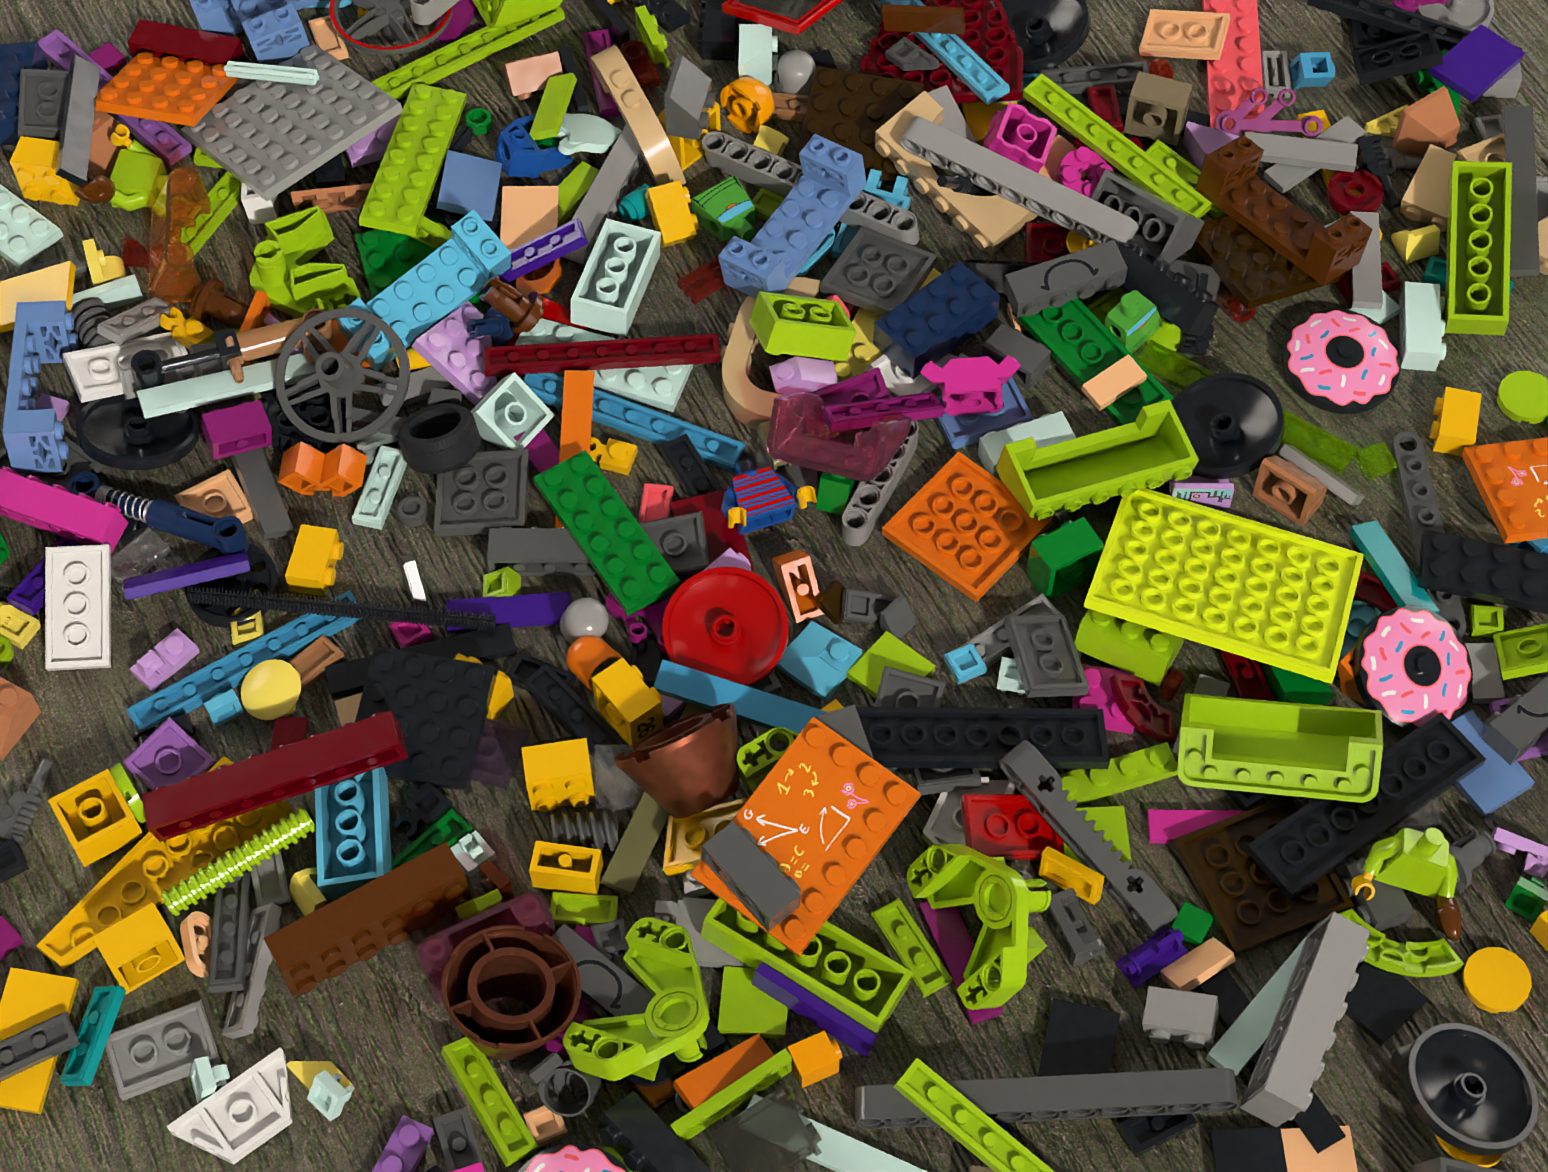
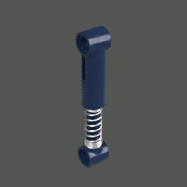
M89 471L80 472L70 479L69 490L72 494L78 496L79 493H84L100 504L110 502L121 509L123 516L126 515L128 518L141 520L147 523L150 528L219 549L223 556L248 551L249 540L242 522L235 516L219 518L161 499L149 501L148 498L143 500L141 496L136 498L134 494L128 495L127 492L114 491L112 487L101 483L96 474Z

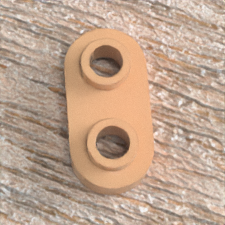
M195 911L188 915L180 924L185 961L193 974L199 977H208L213 920L207 914Z

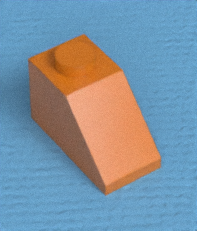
M801 549L771 558L779 588L794 621L799 623L823 615L824 613L815 604L820 597V592L810 556Z

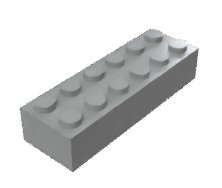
M1333 912L1308 933L1239 1108L1276 1128L1287 1120L1292 1121L1300 1111L1305 1112L1313 1099V1093L1310 1092L1313 1081L1319 1079L1325 1067V1062L1321 1061L1324 1052L1331 1048L1336 1038V1032L1333 1031L1335 1023L1340 1021L1346 1012L1348 1003L1344 1001L1347 992H1350L1357 983L1359 974L1355 972L1358 963H1361L1368 954L1370 945L1366 942L1371 932L1370 930Z

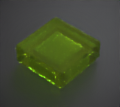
M1385 442L1359 449L1355 455L1368 479L1396 471L1398 466Z

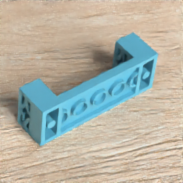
M473 209L451 226L450 240L365 304L360 298H357L346 308L363 310L385 321L398 334L405 349H407L417 338L484 289L483 286L493 275L500 276L511 268V252ZM336 318L338 329L348 341L366 323V321L356 318ZM373 325L369 334L357 349L358 353H360L367 339L370 338L376 328L375 325ZM380 331L364 359L374 371L380 370L397 356L391 341L385 333Z

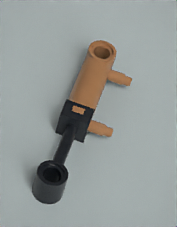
M320 308L310 309L303 314L302 318L240 333H235L234 328L214 332L216 348L161 361L159 354L155 351L141 350L131 359V368L135 382L141 389L161 386L165 381V372L220 359L223 371L230 370L235 382L242 383L244 381L243 362L281 353L289 337L300 325L313 316L325 312V310ZM331 320L314 327L320 328L316 330L330 344L332 343L333 329ZM309 330L306 336L316 349H323L324 346ZM300 339L294 349L302 348L308 364L315 365L316 361L306 349L307 347L302 339Z

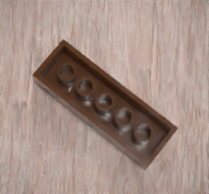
M444 842L263 939L293 997L299 993L305 994L310 992L317 986V983L329 977L333 978L343 974L349 966L358 961H367L373 958L379 950L386 946L403 942L414 931L420 928L426 929L431 927L442 916L448 913H456L455 907L472 898L465 873L448 843Z

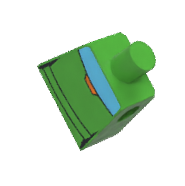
M735 175L691 199V212L696 215L698 223L721 241H727L735 235H738L745 241H749L755 235L756 230L753 227L755 223V207Z
M1137 290L1123 295L1121 301L1105 317V327L1131 354L1163 326L1155 304Z

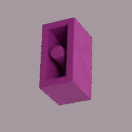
M261 400L243 402L237 406L215 409L209 413L202 414V432L213 460L272 445V428Z

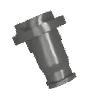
M1471 829L1467 836L1461 837L1449 845V853L1455 857L1458 869L1454 893L1459 894L1469 887L1472 882L1471 871L1483 863L1485 857L1495 854L1496 843L1486 830L1475 838L1476 831Z

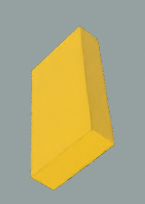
M1049 846L1043 850L1038 875L1065 890L1074 888L1077 893L1076 896L1096 905L1101 899L1105 876Z

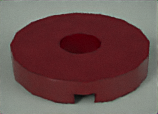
M1360 169L1359 172L1338 171L1329 180L1326 197L1331 207L1344 216L1348 215L1350 211L1375 213L1383 199V185L1375 175L1366 170ZM1349 190H1357L1361 195H1353Z

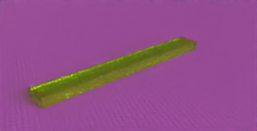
M1153 340L1149 341L1137 357V360L1151 374L1181 390L1201 378L1216 374ZM1283 409L1285 430L1281 442L1293 445L1307 456L1343 474L1357 454L1358 447Z

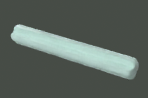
M228 61L224 66L226 76L232 78L311 86L316 85L317 81H319L317 70L310 68Z

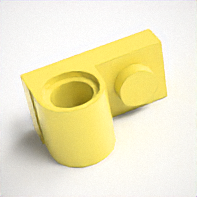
M94 239L82 241L94 287L127 276L124 262L120 257L113 255L104 256L103 249L97 250Z

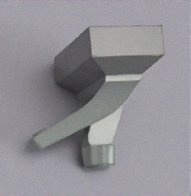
M352 407L353 430L356 431L366 427L381 416L382 413ZM395 416L379 432L357 443V449L362 450V454L367 456L366 465H372L380 445L398 442V431L406 420L405 418Z

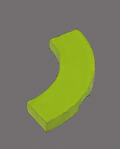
M1352 908L1339 913L1371 931L1366 942L1370 945V948L1363 961L1375 967L1405 976L1437 977L1459 971L1464 965L1463 961L1444 938L1429 942L1407 941L1404 944L1385 938L1384 933L1366 923Z

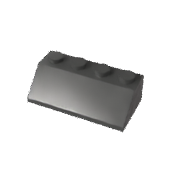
M1106 169L1091 199L1136 221L1138 230L1130 244L1139 242L1150 249L1148 254L1152 257L1162 258L1168 263H1171L1192 248L1205 221L1127 177Z

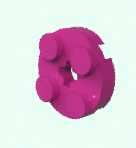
M1082 146L1077 150L1069 152L1059 162L1056 176L1058 175L1060 184L1091 198L1105 169L1113 172V169L1096 152ZM1079 171L1085 172L1089 180L1081 181Z

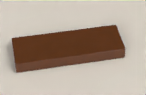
M883 4L882 7L885 31L960 35L965 33L966 25L963 8Z

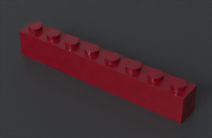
M391 710L388 712H378L370 718L355 723H345L337 729L313 734L308 739L293 744H283L275 750L251 755L246 760L231 765H221L213 771L189 776L178 783L156 787L153 791L142 794L147 829L161 842L407 759L408 753L401 725Z

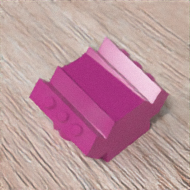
M1009 102L1002 111L996 110L989 122L990 126L984 135L982 146L1039 173V170L1046 162L1058 128L1047 119L1038 118L1029 113L1022 105Z
M1009 355L999 365L989 356L950 359L942 369L930 361L923 366L920 374L942 390L944 412L948 416L997 413L1003 408L1002 386L1014 375L1021 365L1018 363V360Z

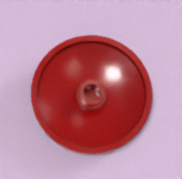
M716 567L695 574L681 584L674 592L664 612L662 636L671 662L751 687L765 679L781 661L788 643L789 623L781 597L765 579L742 568Z

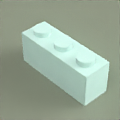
M1405 281L1399 297V306L1401 307L1399 312L1401 369L1436 371L1439 361L1444 360L1446 355V343H1442L1446 322L1445 319H1441L1445 306V297L1440 296V284Z
M1063 412L1044 414L1038 419L1026 423L1020 422L1010 428L998 432L991 431L980 437L978 456L985 470L1000 480L996 471V465L1005 444L1033 437L1038 449L1076 438Z

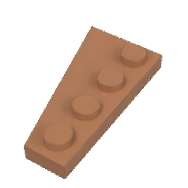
M373 183L292 191V202L296 212L319 206L325 214L360 208L364 206Z

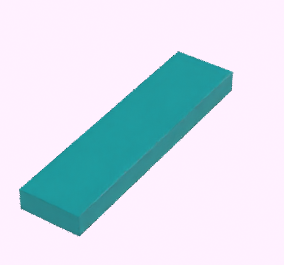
M1377 520L1350 527L1348 534L1360 552L1364 554L1365 559L1398 607L1416 606L1428 609L1436 614L1439 613V609L1426 590L1418 587V579Z

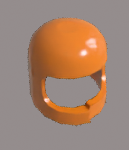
M585 635L576 639L568 648L566 664L571 672L589 690L593 691L591 676L596 668L609 658H617L619 660L622 656L601 637Z

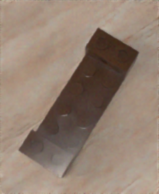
M1242 135L1206 155L1195 190L1322 286L1360 263L1373 229L1352 213L1326 228L1265 184V182L1258 179L1255 175L1264 150L1251 139Z

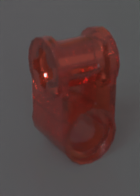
M638 40L625 42L621 47V53L640 87L660 86L658 70L644 44Z

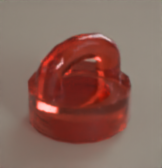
M1160 58L1150 63V74L1173 79V68L1168 60Z
M1236 297L1226 302L1229 313H1231L1233 320L1238 323L1248 322L1256 314V307L1250 308L1246 315L1240 316L1238 312L1245 311L1246 309Z

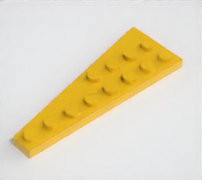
M223 756L208 772L215 770L221 765H231L234 763ZM282 800L161 842L149 831L36 945L37 948L64 970L97 948L92 937L97 935L103 927L128 917L137 907L147 906L154 902L156 907L164 903L161 897L162 890H171L170 886L172 884L177 886L182 878L185 880L189 879L190 873L195 875L200 867L203 869L207 868L208 862L215 863L218 856L225 857L226 851L233 852L236 845L241 847L246 839L248 841L253 840L252 836L254 834L259 836L264 828L266 830L271 829L270 825L272 823L277 825L282 817L284 819L289 818L288 814L290 812L295 814L294 808Z

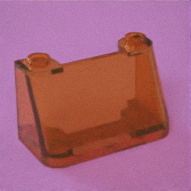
M197 166L179 167L172 170L151 210L148 288L153 298L158 297L168 303L192 302L197 289L203 283L194 266L195 257L193 250L189 245L181 243L182 228L196 227L197 217L203 212L204 214H210L211 201Z

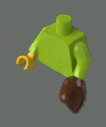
M118 124L115 128L116 133L113 132L110 139L113 145H125L126 149L121 148L110 179L97 175L93 178V181L76 188L74 194L83 201L94 204L111 202L112 207L134 211L143 207L157 206L162 192L176 193L179 180L177 176L167 175L163 160L135 139L130 140L128 138L130 134L129 129L125 125Z
M1402 828L1394 836L1376 842L1372 846L1362 867V870H1364L1363 875H1358L1352 879L1351 887L1355 896L1360 888L1366 886L1363 891L1365 900L1373 898L1375 888L1371 883L1372 878L1373 880L1431 898L1436 896L1435 925L1441 928V932L1446 935V938L1451 941H1458L1461 933V912L1454 898L1458 869L1455 857L1449 853V842L1444 838L1443 833L1436 828H1428L1425 833L1411 828Z

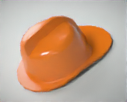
M559 258L517 278L516 289L526 296L532 292H537L538 294L550 293L562 278L563 271Z

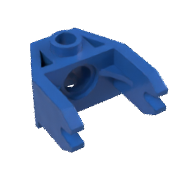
M536 114L517 118L499 134L495 159L497 162L502 163V169L508 176L538 179L539 173L563 168L573 161L570 155L560 153L558 146L542 150L538 147L529 134Z

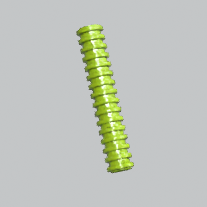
M300 806L297 808V813L290 812L288 814L289 818L284 819L282 817L277 825L272 823L270 825L271 829L266 830L264 828L259 836L254 834L252 836L253 840L248 841L246 839L243 841V846L236 845L233 852L226 851L225 857L218 856L215 863L208 862L207 868L203 869L200 867L195 875L190 873L189 879L185 880L182 878L177 886L172 884L170 886L171 890H162L161 897L171 914L176 917L179 916L182 909L187 911L192 903L194 905L199 904L198 900L200 898L205 900L210 892L212 894L217 893L216 889L218 887L223 889L228 881L231 883L235 882L234 878L236 876L241 878L246 870L249 872L253 871L254 865L261 866V861L264 859L267 861L271 860L272 854L279 855V850L282 848L285 850L289 849L290 843L297 844V839L300 837L305 839L308 832L315 833L316 826L306 809Z

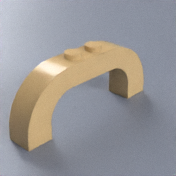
M614 45L591 56L590 62L593 71L605 94L608 92L611 94L627 123L656 186L678 180L681 181L682 185L686 184L682 169L667 135L620 50Z
M794 277L782 294L820 299V280ZM748 295L740 307L735 323L731 322L727 334L729 343L728 346L723 345L720 354L723 396L732 414L746 426L757 430V426L760 423L773 420L778 430H780L785 413V395L759 389L748 379L759 339L749 322L756 299Z

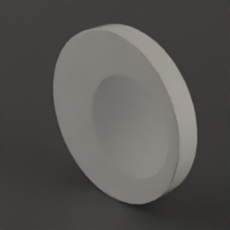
M1449 0L1446 4L1420 5L1415 13L1472 32L1480 24L1487 28L1489 27L1494 14L1493 0Z

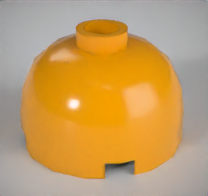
M741 77L722 88L720 93L722 108L727 106L730 112L727 118L738 130L746 134H750L752 131L756 133L760 125L765 126L770 121L774 112V99L770 88L754 77Z

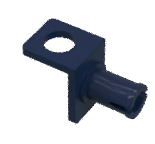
M492 306L482 319H470L467 323V331H475L469 334L471 338L492 335L496 347L505 346L513 337V331L507 317L496 311Z

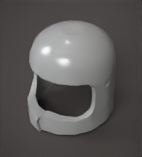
M790 50L784 53L778 61L777 71L774 76L776 91L778 93L809 95L816 69L813 58L802 50Z
M591 597L577 599L562 614L560 631L564 639L570 644L585 635L602 637L609 624V614L605 606Z

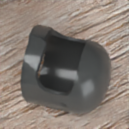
M568 1060L539 1082L538 1091L540 1099L547 1109L556 1115L572 1117L581 1114L594 1103L600 1094L602 1083L600 1077L579 1071L574 1067L571 1060ZM553 1075L554 1090L558 1096L557 1102H553L549 1098L547 1090L548 1082ZM573 1084L586 1089L578 1091L576 1095L588 1093L587 1097L577 1105L568 1103L565 1096L566 1087L572 1092L574 1089Z

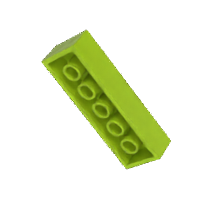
M1452 162L1448 180L1445 333L1502 336L1505 334L1509 323L1512 163Z
M718 898L703 921L701 938L754 970H757L761 962L766 963L873 1031L877 1036L906 992L913 972L828 921L825 922L800 957L720 898Z

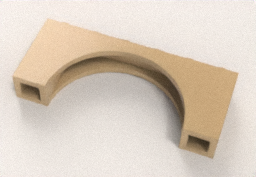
M923 91L875 131V148L881 156L888 157L894 163L895 168L901 175H907L920 193H926L940 212H946L960 231H966L980 250H985L992 256L1025 227V223H1030L1038 215L998 195L974 196L954 192L951 188L940 187L937 184L939 176L931 164L902 148L899 141L914 117H922L937 125L942 123L944 108L926 91Z
M1430 144L1402 198L1400 213L1413 221L1419 220L1429 225L1435 224L1440 229V232H1447L1448 180L1452 162L1456 160L1457 154ZM1547 216L1538 222L1540 272L1548 275Z

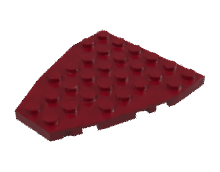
M920 0L925 6L963 8L966 25L964 35H956L1009 84L1010 92L994 102L1023 100V51L1016 42L1015 33L1009 26L1008 17L1000 0ZM882 20L877 38L872 39L868 55H864L861 60L860 73L924 83V91L927 93L947 85L956 104L983 102L912 32L885 31ZM903 37H906L938 59L939 68L903 71L885 58V51Z

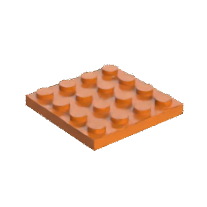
M142 52L138 53L97 93V98L94 100L96 102L95 111L195 127L240 78L226 76L224 64L206 66L199 60L181 62L174 56L157 58L153 57L152 53Z
M958 451L882 527L881 534L977 603L1030 548L1031 542L1052 525L1053 517L1051 516L1045 520L1031 518L1001 480Z

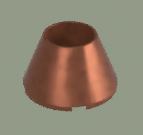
M733 703L714 705L711 707L712 713L700 715L698 711L649 733L630 745L633 750L632 752L624 755L622 751L615 756L614 761L617 767L675 819L692 816L719 804L736 793L740 788L736 762L738 753L737 718Z
M501 925L483 929L472 934L454 949L442 974L441 994L444 1007L450 1019L479 1051L491 1058L513 1060L529 1054L565 1030L574 1018L579 1006L581 979L574 959L557 940L545 933L544 936H541L534 932L526 931L525 926ZM498 997H511L525 1002L533 1010L522 1015L510 1016L497 1013L484 1003Z

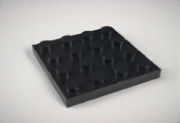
M378 646L374 647L355 722L370 718L375 713L391 710L400 723L408 758L383 766L388 778L425 784L428 781L433 786L468 792L498 673L496 666Z

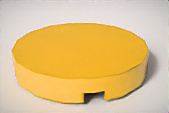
M1487 947L1477 950L1468 958L1461 973L1467 998L1478 1008L1489 1013L1499 1014L1500 1012L1507 1011L1509 1013L1517 1010L1526 1001L1532 988L1531 974L1525 962L1515 953L1500 947Z

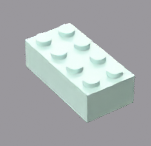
M606 218L572 295L571 323L623 337L627 336L660 257L661 232Z

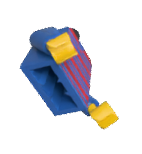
M745 459L734 466L737 476L731 479L729 489L724 492L721 514L727 519L728 528H734V523H736L737 531L741 535L791 520L795 512L796 503H799V507L804 509L807 507V501L816 503L817 498L814 487L803 486L800 488L795 486L781 475H777L770 467L755 471L751 460Z

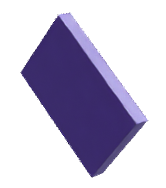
M1480 24L1442 57V65L1430 67L1429 74L1473 103L1523 59L1525 52Z

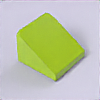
M509 566L483 575V597L521 595V576Z

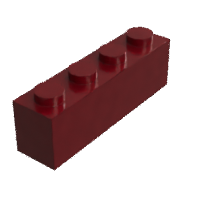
M139 19L128 40L133 58L138 53L149 52L153 54V57L157 58L174 56L181 62L199 60L206 66L226 65L228 61L243 62L245 59L241 38L159 23L157 21Z

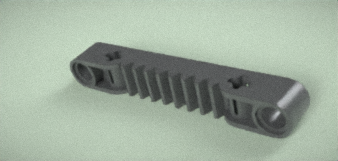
M1023 740L999 760V765L1005 775L1081 862L1105 876L1103 887L1144 933L1154 937L1178 916L1174 904L1148 874L1141 869H1129L1132 863L1130 860L1121 863L1119 859L1123 852L1121 850L1116 852L1110 851L1114 843L1112 840L1102 842L1101 839L1105 832L1103 830L1097 832L1092 830L1096 823L1095 820L1088 822L1083 820L1087 811L1076 812L1074 810L1078 801H1066L1069 791H1061V777L1030 742ZM1045 784L1050 787L1049 790L1045 789L1043 791L1037 788L1039 785L1043 786ZM1134 883L1138 888L1130 893L1126 888Z

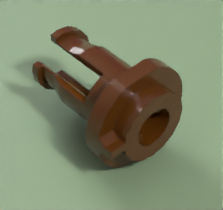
M493 275L483 286L488 291L485 294H481L479 299L482 301L486 300L496 311L510 320L509 324L512 331L516 334H520L523 331H531L539 322L544 312V306L542 305L543 297L537 292H532L526 296L512 285L499 280V276Z
M212 278L209 282H203L199 286L193 297L192 306L188 310V314L202 323L208 322L212 317L228 325L241 328L250 306L224 292V282L217 278Z

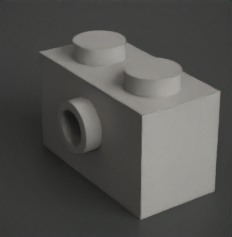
M1149 986L1142 1021L1144 1036L1153 1042L1161 1044L1174 1041L1194 1049H1201L1204 1046L1213 1047L1219 1014L1218 997L1215 995Z

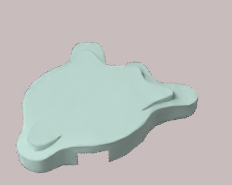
M565 113L559 134L555 138L562 139L559 142L558 150L564 155H571L580 151L606 153L609 150V146H614L622 130L595 115Z

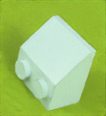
M739 24V78L754 77L768 86L772 83V71H777L778 55H772V52L778 51V36H772V27L762 24Z
M515 372L502 378L471 410L480 436L505 451L523 450L555 416ZM525 431L518 441L514 439L516 435Z

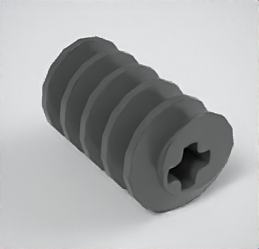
M98 299L87 300L74 309V326L85 349L115 343L97 333L98 324L110 319L109 312L106 310L103 301Z
M606 810L601 812L599 820H596L593 811L588 813L586 821H583L580 813L575 814L573 822L569 821L567 814H563L560 823L556 822L553 814L551 815L552 843L572 846L581 845V847L591 848V845L594 844L596 849H600L601 852L605 843H607L610 851L616 850L619 842L617 810L614 812L613 819H609Z

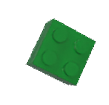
M1084 517L1074 522L1067 521L1058 530L1049 534H1041L1031 542L1026 576L1039 594L1043 593L1050 601L1093 579L1103 552L1104 543Z

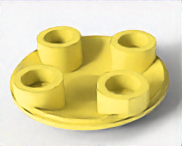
M272 659L257 664L248 672L242 683L241 700L244 708L249 714L260 720H275L280 717H289L294 713L296 703L300 697V674L292 665L283 660Z

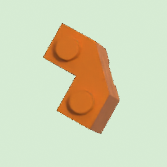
M300 441L283 452L278 483L302 495H314L315 490L332 491V496L345 497L362 487L367 456L344 443L324 454L312 445Z

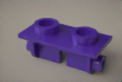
M1167 927L1117 960L1115 964L1134 988L1137 989L1158 975L1160 970L1188 953L1181 943L1185 939L1184 935L1177 928L1172 930Z

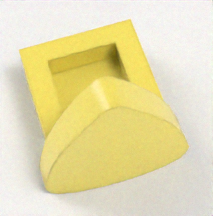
M760 125L759 133L753 146L781 157L790 138L773 128Z
M1435 224L1412 231L1403 230L1391 235L1396 251L1406 264L1439 254L1440 229Z
M1 601L0 635L7 637L11 644L23 650L42 625L38 619L9 605L8 602Z
M317 867L307 868L294 873L290 881V897L304 916L326 904L327 899L317 887Z

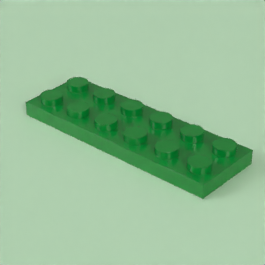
M1078 298L1068 301L1061 307L1055 308L1052 306L1040 310V312L1033 316L1024 315L1016 318L1038 342L1051 350V356L1081 387L1084 383L1128 354L1147 374L1146 381L1103 409L1118 426L1135 422L1143 406L1169 399L1171 402L1173 401L1174 397Z
M586 450L533 477L534 484L627 616L670 594L681 586L677 575Z

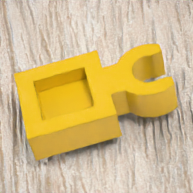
M175 307L170 309L169 317L164 314L160 317V326L166 330L173 331L171 337L189 350L191 345L207 343L214 334V331L193 316L186 320L182 312Z
M591 437V448H594V450L590 452V457L593 461L599 460L601 469L629 475L638 453L637 445L611 438L608 439L605 445L601 444L599 439Z

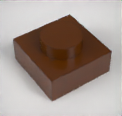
M489 859L479 867L482 878L480 885L486 893L498 888L503 898L501 900L503 903L514 895L510 880Z

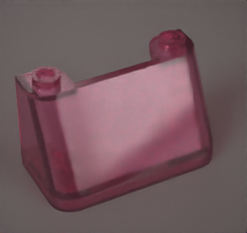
M801 391L774 398L767 438V450L771 457L778 461L868 482L881 475L907 439L912 417L891 414L882 421H873L872 428L869 431L852 429L830 432L821 417V408L826 407L824 400L815 394Z
M536 893L513 895L481 912L424 935L416 942L414 947L415 959L436 1004L443 1001L441 980L451 953L462 941L472 934L483 929L501 925L525 926L526 931L534 932L541 936H544L545 933L552 937L556 933L553 915L542 896Z

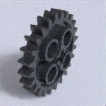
M318 383L298 394L288 397L290 401L298 398L305 393L321 388ZM297 384L285 386L286 390ZM276 388L271 389L270 393H261L263 399L261 403L272 428L273 448L280 445L282 452L300 441L312 445L320 452H322L321 445L323 444L330 448L333 447L332 443L323 442L305 434L288 419L279 403ZM329 393L292 405L296 414L309 426L323 432L335 433ZM346 398L340 399L343 432H346Z

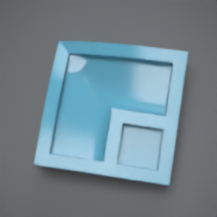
M811 620L799 636L786 647L777 667L799 685L825 702H828L846 679L847 672L863 656L862 649Z

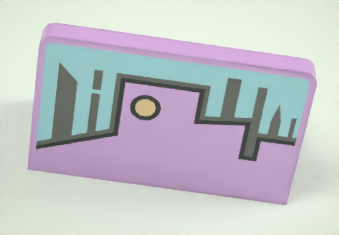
M1190 476L1183 481H1176L1175 479L1167 481L1168 495L1203 506L1230 508L1234 484L1229 483V479H1207L1200 476Z

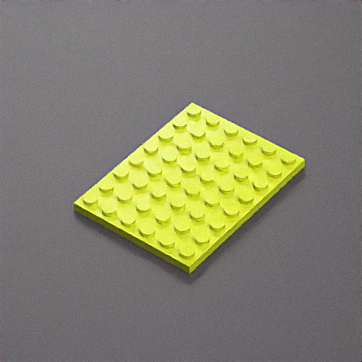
M1143 488L1137 490L1132 495L1122 497L1083 607L1332 684L1337 670L1364 554Z

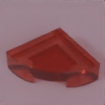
M126 238L121 255L124 266L150 268L151 260L147 250L137 240Z
M1176 669L1170 671L1163 683L1161 698L1169 702L1173 700L1185 678L1184 673Z

